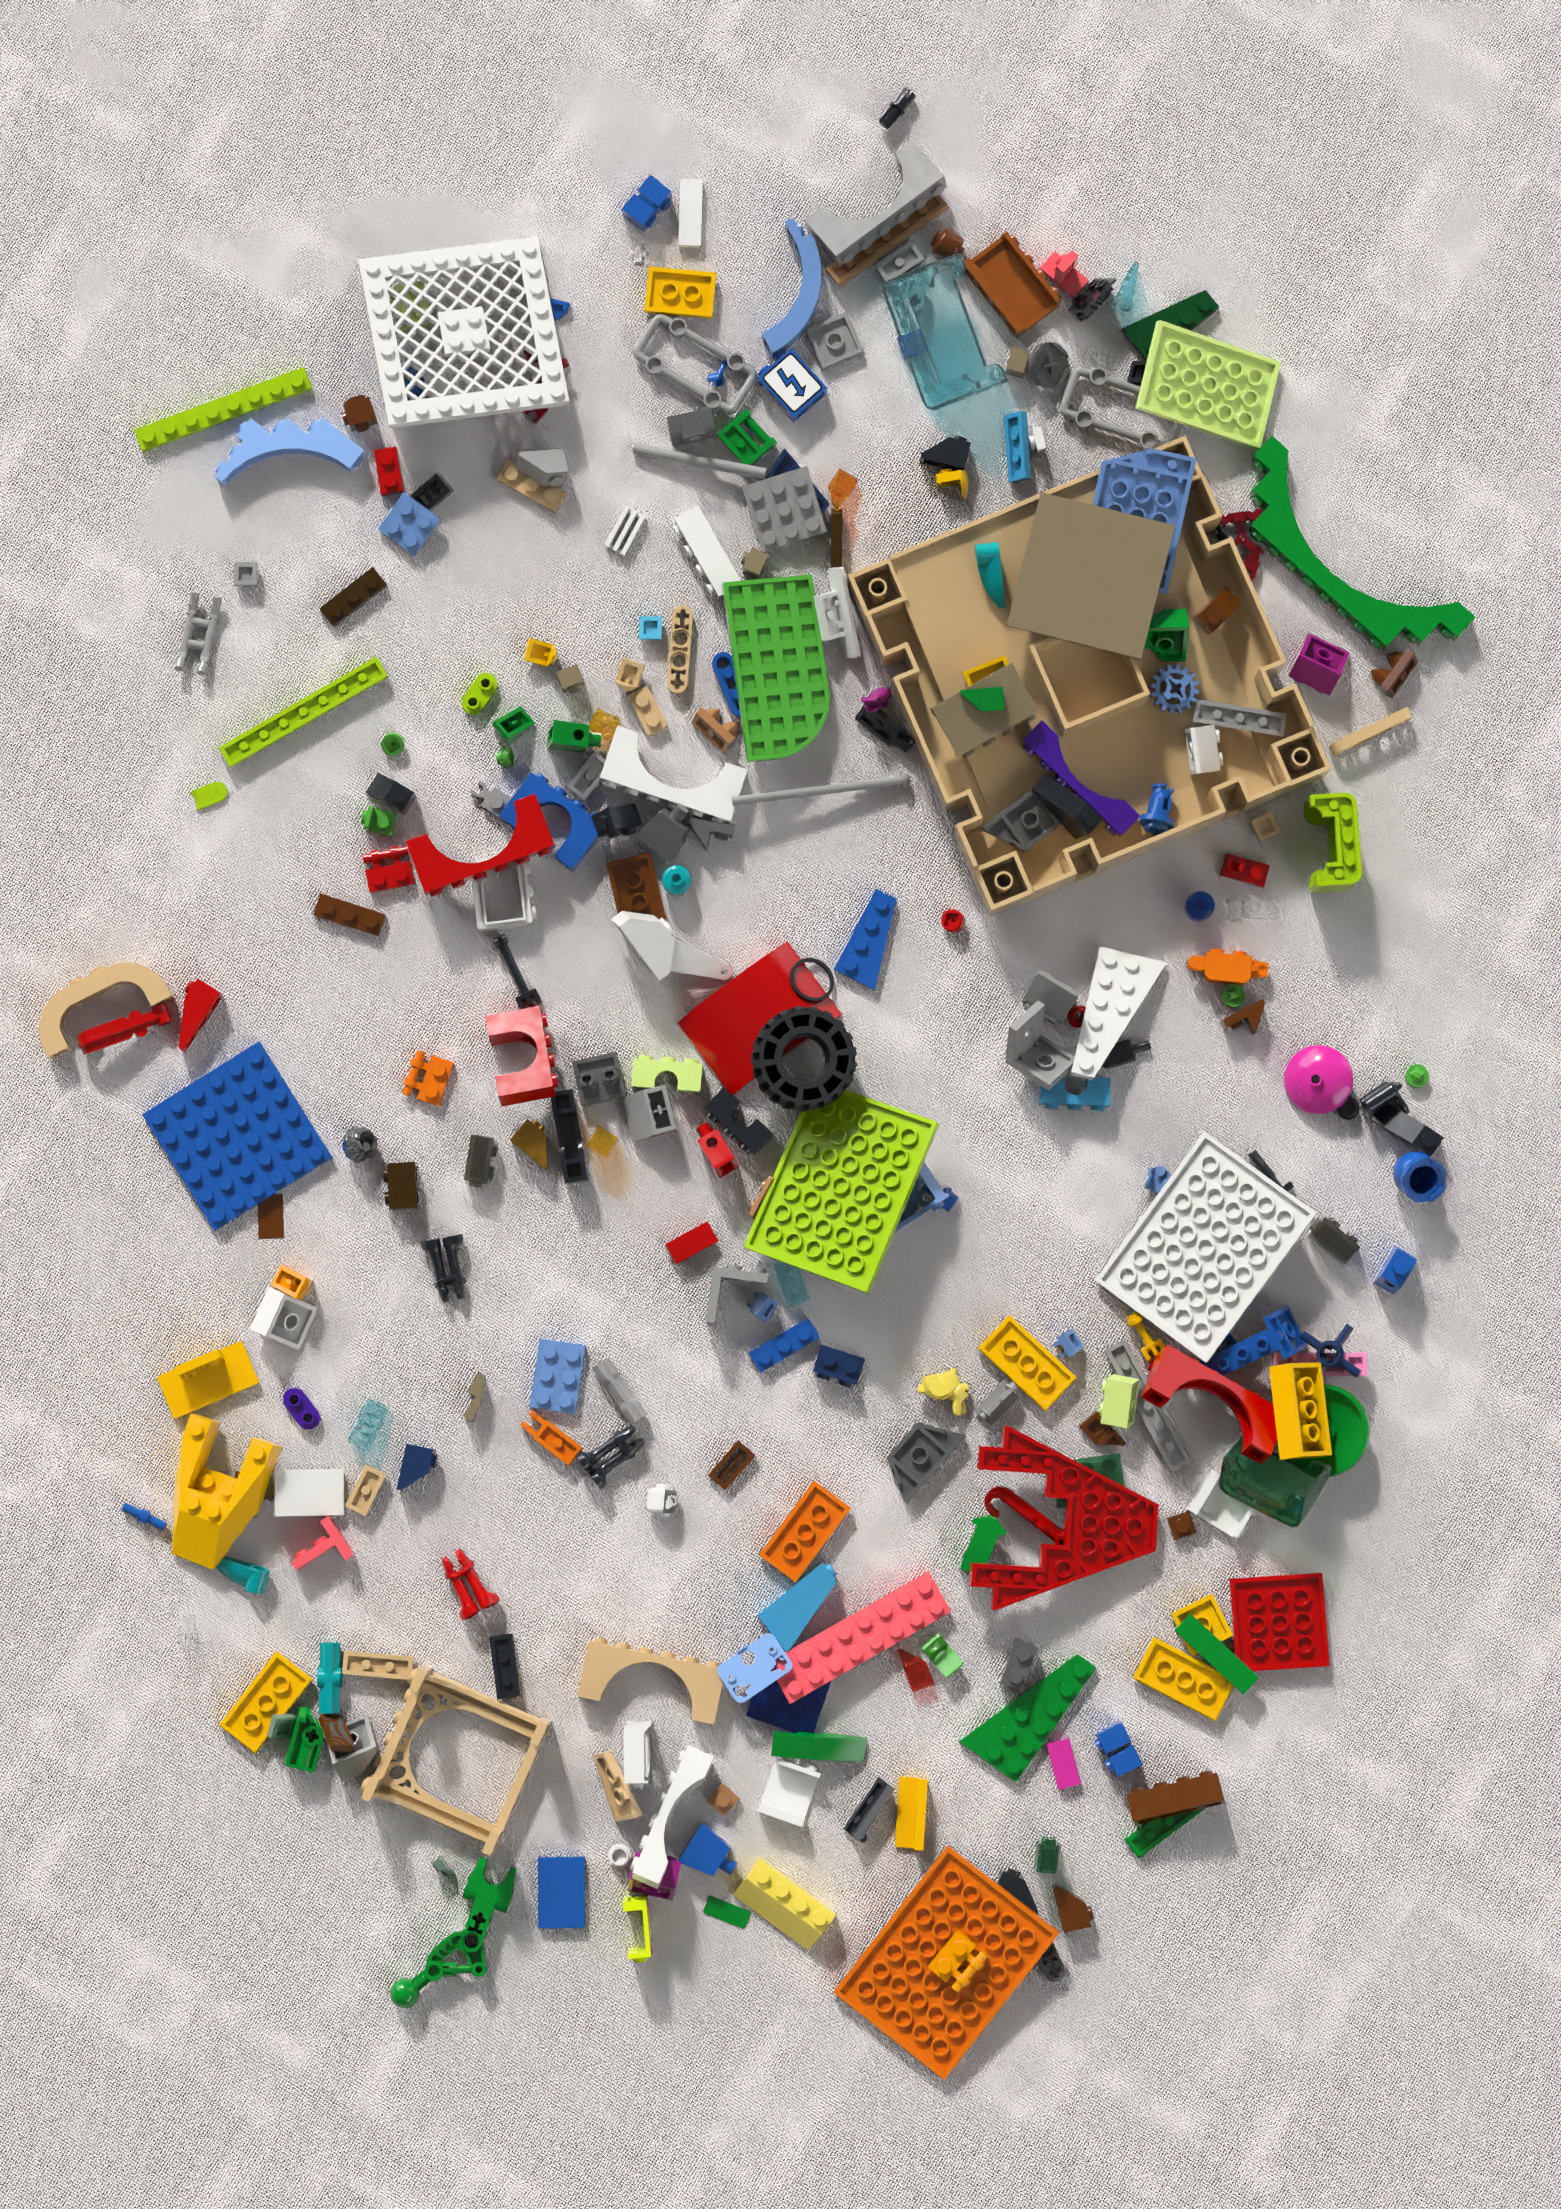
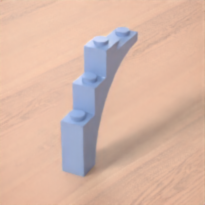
M323 417L319 421L315 420L310 425L308 434L288 418H285L283 422L279 421L275 425L272 435L250 418L248 422H243L237 430L238 434L236 436L241 445L237 444L231 450V457L226 463L222 462L217 467L215 478L225 487L238 473L250 465L269 457L284 454H306L322 457L337 463L353 473L366 457V454L362 448Z

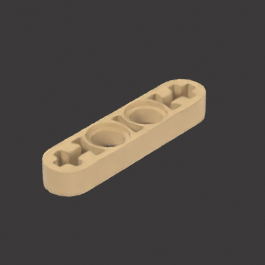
M687 606L677 607L672 615L667 685L669 691L675 695L683 694L688 687L693 613ZM681 611H685L686 616H689V618L685 619L684 628L675 629V626L680 627V618L676 616L680 615ZM683 633L688 637L684 645H678L674 641L677 634ZM680 655L686 659V663L683 667L678 668L674 666L673 659ZM672 671L680 673V681L684 683V686L681 685L678 690L675 689L674 685H671V682L676 681V673L671 674Z
M1408 707L1403 708L1334 742L1329 748L1333 756L1340 755L1409 721L1413 716Z

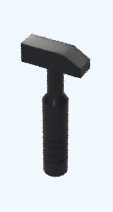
M1256 1150L1248 1155L1265 1176L1288 1192L1294 1187L1290 1181L1282 1186L1277 1180L1275 1173Z

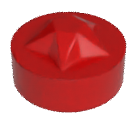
M950 909L943 914L941 924L945 930L957 933L965 926V917L960 911Z

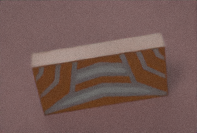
M321 1713L318 1720L331 1751L353 1752L355 1745L343 1716Z

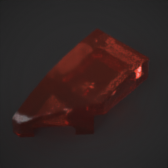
M902 1649L897 1650L913 1693L935 1685L926 1661Z

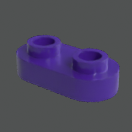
M298 1388L287 1390L283 1396V1404L296 1422L304 1429L316 1428L321 1421V1415L305 1392ZM293 1395L298 1397L296 1404H292L290 1401ZM308 1413L312 1415L311 1422H306L304 1416Z

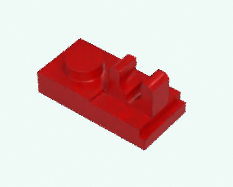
M1226 853L1219 876L1264 888L1270 865Z

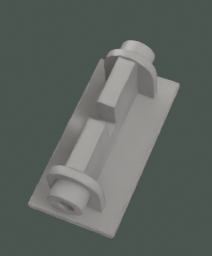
M1006 1377L978 1405L975 1411L991 1426L1023 1392Z

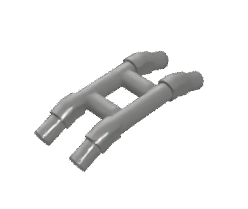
M191 591L181 645L174 669L183 671L189 648L201 650L197 674L204 676L211 659V651L220 617L222 597L213 596L209 620L196 617L200 593ZM194 626L207 629L204 642L191 639Z

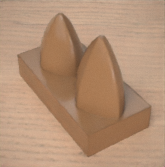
M702 707L695 714L691 723L721 752L725 753L738 735L740 722L732 721L721 725L719 723L721 717L720 709L710 708L705 710Z

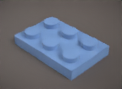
M546 1339L539 1340L529 1407L576 1414L586 1345Z

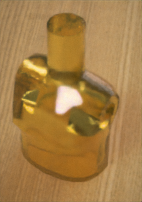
M597 708L589 723V730L594 733H601V738L611 741L617 726L621 725V720L619 717Z

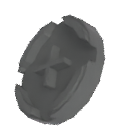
M1055 342L1041 343L1031 351L1028 359V371L1032 380L1037 385L1043 388H1054L1063 384L1067 379L1070 371V364H1068L1067 359L1069 357L1061 345Z

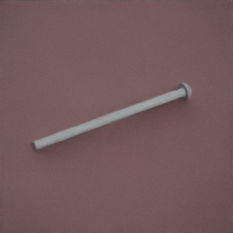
M900 772L898 777L732 796V805L858 791L901 785L902 789H905L910 785L911 780L907 773Z

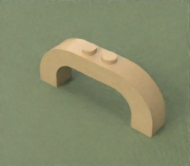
M117 963L104 969L98 967L90 971V976L84 979L78 977L69 982L70 986L57 992L48 1001L41 1014L39 1037L47 1058L52 1060L72 1050L64 1033V1022L69 1012L75 1007L117 986L134 984L144 991L150 1005L154 1008L175 999L168 984L153 970L136 963Z

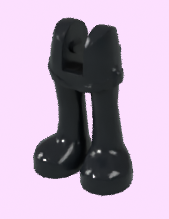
M463 1234L442 1238L450 1270L449 1276H446L440 1238L420 1242L422 1250L427 1252L431 1258L436 1280L434 1286L438 1290L443 1303L449 1302L448 1284L454 1283L458 1300L465 1297L464 1284L466 1280L462 1275L458 1258V1247L463 1243Z
M633 1425L614 1432L609 1440L590 1452L581 1451L575 1455L584 1469L589 1471L587 1473L600 1490L607 1485L606 1476L609 1472L625 1460L635 1457L636 1453L645 1444L642 1437L634 1440L628 1446L624 1442L636 1432ZM616 1447L619 1449L613 1456L591 1469L606 1454Z

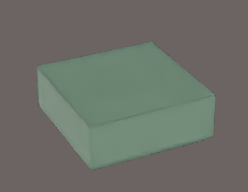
M292 1713L272 1715L267 1736L270 1739L290 1738L296 1717Z

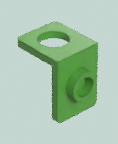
M940 1634L934 1636L921 1648L946 1678H949L964 1664ZM938 1642L937 1646L930 1650V1647Z

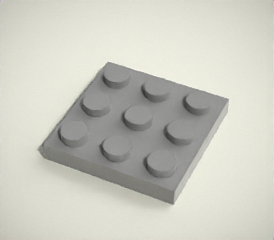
M808 466L742 487L762 552L828 532Z

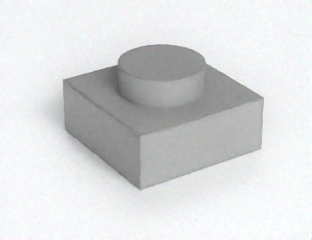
M234 562V586L258 587V563Z

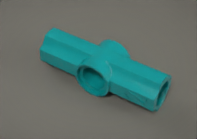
M320 1642V1667L317 1670L319 1713H340V1688H342L343 1681L342 1667H340V1642Z

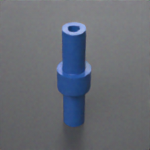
M126 1502L122 1507L121 1511L136 1517L137 1521L144 1525L148 1523L162 1531L167 1525V1522L151 1515L152 1512L144 1508L140 1510Z

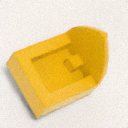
M944 469L939 471L940 474H936L937 488L959 484L962 498H966L969 482L967 471Z
M528 638L523 660L543 666H550L557 660L558 653L553 644Z

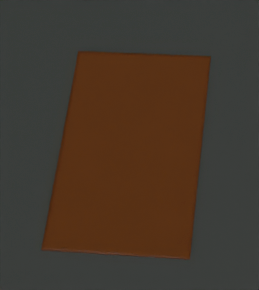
M275 1194L258 1204L259 1239L284 1238L283 1194Z

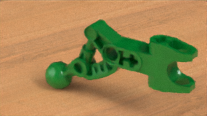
M480 1857L473 1873L468 1878L462 1899L474 1902L465 1929L454 1931L444 1938L428 1955L424 1970L414 1978H402L395 1981L390 1990V1998L397 2007L410 2008L414 2006L419 1999V1991L431 1981L439 1980L441 1977H457V1974L473 1973L476 1977H481L486 1973L488 1967L484 1938L494 1910L507 1913L514 1893L516 1868H510L503 1882L492 1884L487 1881L484 1875L487 1858ZM480 1912L483 1913V1918L486 1919V1922L482 1921L478 1930L469 1929L470 1926L474 1928L477 1919L474 1918V1915L477 1916ZM468 1935H475L478 1938V1945L476 1947L467 1945L466 1937ZM461 1950L465 1953L469 1965H457V1962H443V1960L453 1951Z

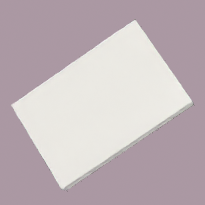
M344 1469L273 1470L274 1516L344 1515Z

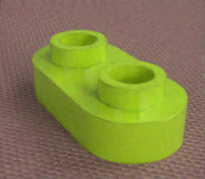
M482 673L478 675L464 695L462 707L467 714L473 716L480 714L497 691L498 683L492 674ZM488 680L490 685L486 688L483 687L482 682ZM471 699L477 700V704L475 706L469 705V701Z

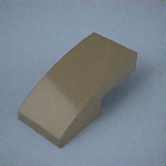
M481 1372L478 1373L468 1390V1393L475 1396L465 1413L464 1418L471 1422L474 1421L479 1411L484 1395L485 1375Z

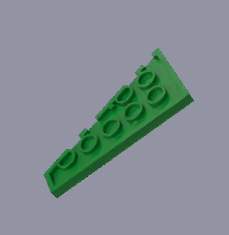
M1075 1654L1044 1679L1037 1682L1025 1693L1021 1694L994 1716L959 1740V1742L1017 1782L1096 1667L1078 1654Z

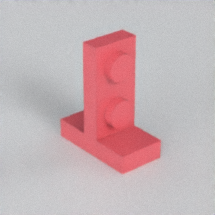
M1073 250L1067 255L1064 253L1061 256L1055 251L1040 269L1051 281L1074 299L1088 284L1089 280L1075 269L1078 255Z
M327 1516L320 1521L330 1537L327 1539L324 1535L313 1543L315 1547L307 1551L304 1548L294 1555L295 1560L291 1562L295 1570H299L334 1546L337 1547L344 1560H348L355 1555L331 1516Z

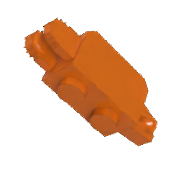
M1211 949L1204 956L1192 955L1186 963L1187 969L1203 972L1202 977L1206 982L1242 986L1250 979L1267 978L1269 963L1253 960V956H1247V952L1234 951L1233 954H1226L1223 949Z

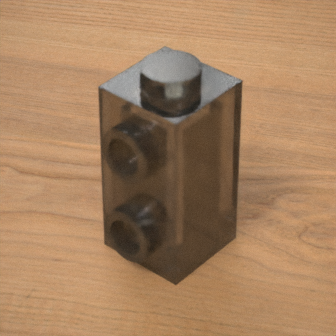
M471 1134L464 1181L469 1182L468 1186L482 1188L483 1184L488 1185L489 1180H493L495 1167L491 1166L492 1158L497 1157L499 1144H495L494 1138Z
M1323 1217L1321 1220L1316 1218L1308 1227L1311 1230L1308 1236L1341 1265H1345L1360 1248L1357 1244L1358 1239L1349 1232L1345 1234L1339 1229L1341 1225L1332 1217L1329 1219Z

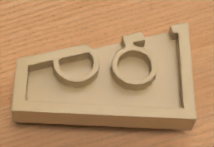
M611 1750L593 1755L614 1821L618 1822L642 1816L643 1814L628 1784H624V1776Z

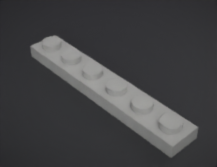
M1124 1339L1105 1349L1104 1351L1117 1375L1140 1379L1136 1410L1170 1473L1190 1463L1191 1460L1163 1408L1160 1409L1141 1398L1147 1379L1126 1340Z

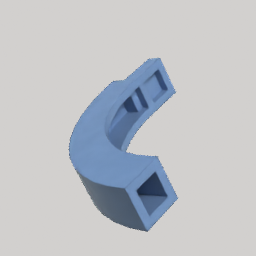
M793 218L785 221V229L800 258L803 274L802 285L797 300L788 314L774 327L762 333V340L772 359L791 347L801 337L814 316L820 297L821 262L816 242L812 233L803 237L805 235L803 227L800 223L796 224Z

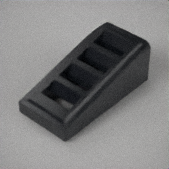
M436 473L410 496L431 510L454 490L440 473ZM435 483H438L441 486V488L443 489L442 492H440L437 489V487L434 485ZM429 488L436 495L434 499L427 491ZM421 494H423L425 498L429 501L427 505L421 499Z

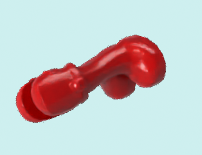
M459 1549L455 1553L463 1568L455 1571L453 1564L447 1556L442 1559L446 1580L451 1582L461 1603L459 1616L462 1621H465L477 1615L480 1610L470 1596L462 1580L463 1576L467 1578L482 1610L495 1605L501 1600L496 1593L488 1592L474 1569V1561L470 1560Z

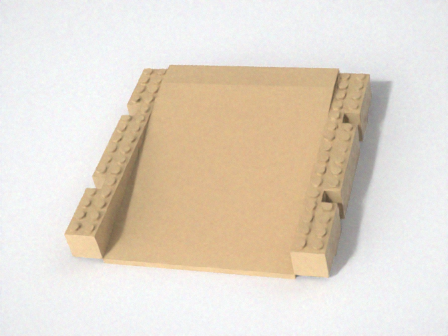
M1186 436L1154 448L1195 458ZM1197 461L1167 594L1158 593L1152 615L1153 618L1163 609H1187L1189 635L1186 661L1163 662L1157 657L1155 652L1151 649L1147 650L1145 647L1141 660L1007 627L1040 494L890 555L888 559L848 575V588L882 667L904 659L909 671L893 677L892 690L944 812L965 804L972 818L956 824L954 835L989 917L1029 900L1037 899L1277 799L1288 792L1326 777L1331 770V766L1313 728L1314 723L1296 683L1275 692L1269 678L1281 673L1286 664V659L1232 537L1210 545L1206 533L1216 530L1222 519V513ZM1100 469L1043 493L1092 505ZM998 542L1005 608H999L994 603L982 583L976 563V544ZM1227 586L1241 601V605L1213 633L1207 634L1193 617ZM1005 655L1008 663L1014 665L1038 709V712L1034 714L1036 718L1026 724L1022 722L1014 725L1016 729L1005 736L1001 732L994 736L996 741L986 747L980 744L974 748L976 752L966 758H963L962 755L956 757L953 747L930 708L957 694L960 690L967 688L962 672ZM1169 664L1172 669H1174L1175 664H1180V670L1188 667L1187 674L1195 673L1192 680L1199 681V684L1194 686V689L1199 690L1198 694L1193 695L1196 700L1200 699L1288 714L1284 737L1215 726V730L1218 729L1220 734V743H1217L1218 752H1222L1223 766H1220V771L1190 775L1184 729L1210 725L1193 722L1196 702H1189L1191 708L1188 710L1183 706L1182 713H1178L1175 709L1173 714H1169V708L1161 711V704H1153L1156 697H1150L1154 689L1150 688L1149 685L1156 682L1152 679V676L1159 677L1158 669L1161 668L1166 671V665ZM1169 674L1173 679L1179 680L1182 678L1179 674ZM1162 681L1160 683V694L1163 692L1164 684L1162 683ZM1171 684L1172 689L1170 690V693L1178 694V685ZM1188 685L1185 686V694L1187 696L1189 692ZM1170 698L1166 700L1170 704H1179L1175 699ZM1041 720L1059 736L1060 749L1065 763L1076 779L1089 790L1108 798L1125 800L1141 816V814L1147 813L1153 784H1166V790L1174 788V793L1171 796L1170 818L1175 821V828L1159 835L1156 834V836H1152V833L1143 830V827L1139 825L1140 817L1122 836L1117 834L1115 836L1111 835L1104 828L1106 823L1103 820L1100 821L1088 836L1075 839L1061 824L1029 850L1022 852L981 829L982 826L1031 790L1044 774L1051 775L1054 780L1057 777L1051 770L1047 772L1039 765L1041 760L1035 754L1030 756L1022 748L1024 744L1021 740Z

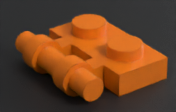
M417 1050L415 1057L411 1059L409 1064L411 1069L408 1077L404 1079L403 1085L405 1086L402 1094L411 1096L414 1088L420 1090L417 1096L418 1100L440 1106L454 1063L433 1055L429 1064L423 1062L425 1053ZM420 1069L426 1071L422 1083L416 1081Z

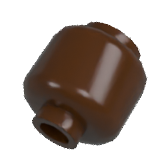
M949 228L943 231L939 229L930 243L933 246L932 253L945 262H951L954 258L959 260L965 250L962 247L963 237Z

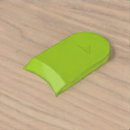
M214 782L195 789L190 793L196 801L198 811L223 801L227 797L228 790L223 783Z

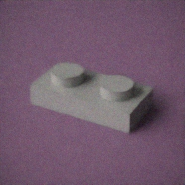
M910 241L875 264L874 268L886 286H888L924 262V257L913 241Z
M593 751L565 787L582 801H585L600 782L599 779L606 760L596 751Z

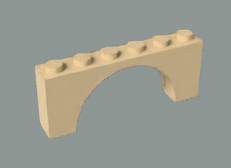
M594 1637V1641H588L577 1697L601 1701L606 1685L617 1672L631 1664L653 1662L673 1670L687 1686L692 1700L691 1720L715 1724L723 1684L717 1669L722 1663L708 1660V1664L698 1663L699 1658L685 1656V1660L676 1658L675 1653L663 1651L662 1655L654 1654V1649L641 1646L639 1650L630 1649L631 1644L617 1642V1646L607 1644V1639Z

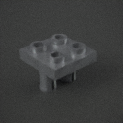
M617 1052L572 1061L581 1107L626 1097Z

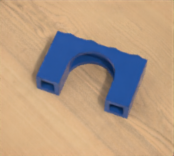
M531 772L499 814V818L515 830L516 810L514 801L536 794L540 807L555 805L564 809L571 817L572 828L569 836L556 852L554 858L574 872L599 839L591 818L592 815L584 810L586 807L575 799L573 802L566 797L567 793L558 786L554 789L547 784L549 780L540 773L535 775Z

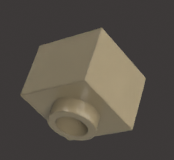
M1012 347L1005 374L1022 379L1024 372L1029 373L1028 358L1030 352Z
M752 547L749 553H744L740 564L743 565V573L760 579L769 560V555Z
M578 664L556 672L564 693L569 692V694L578 692L582 689L581 686L585 685Z

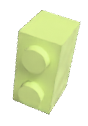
M1113 1374L1104 1380L1102 1385L1104 1400L1099 1408L1102 1424L1126 1429L1134 1424L1140 1379Z

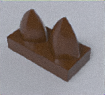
M1408 649L1405 652L1387 654L1388 662L1393 668L1391 671L1388 669H1373L1370 671L1375 683L1383 689L1385 695L1392 699L1418 663L1415 654Z

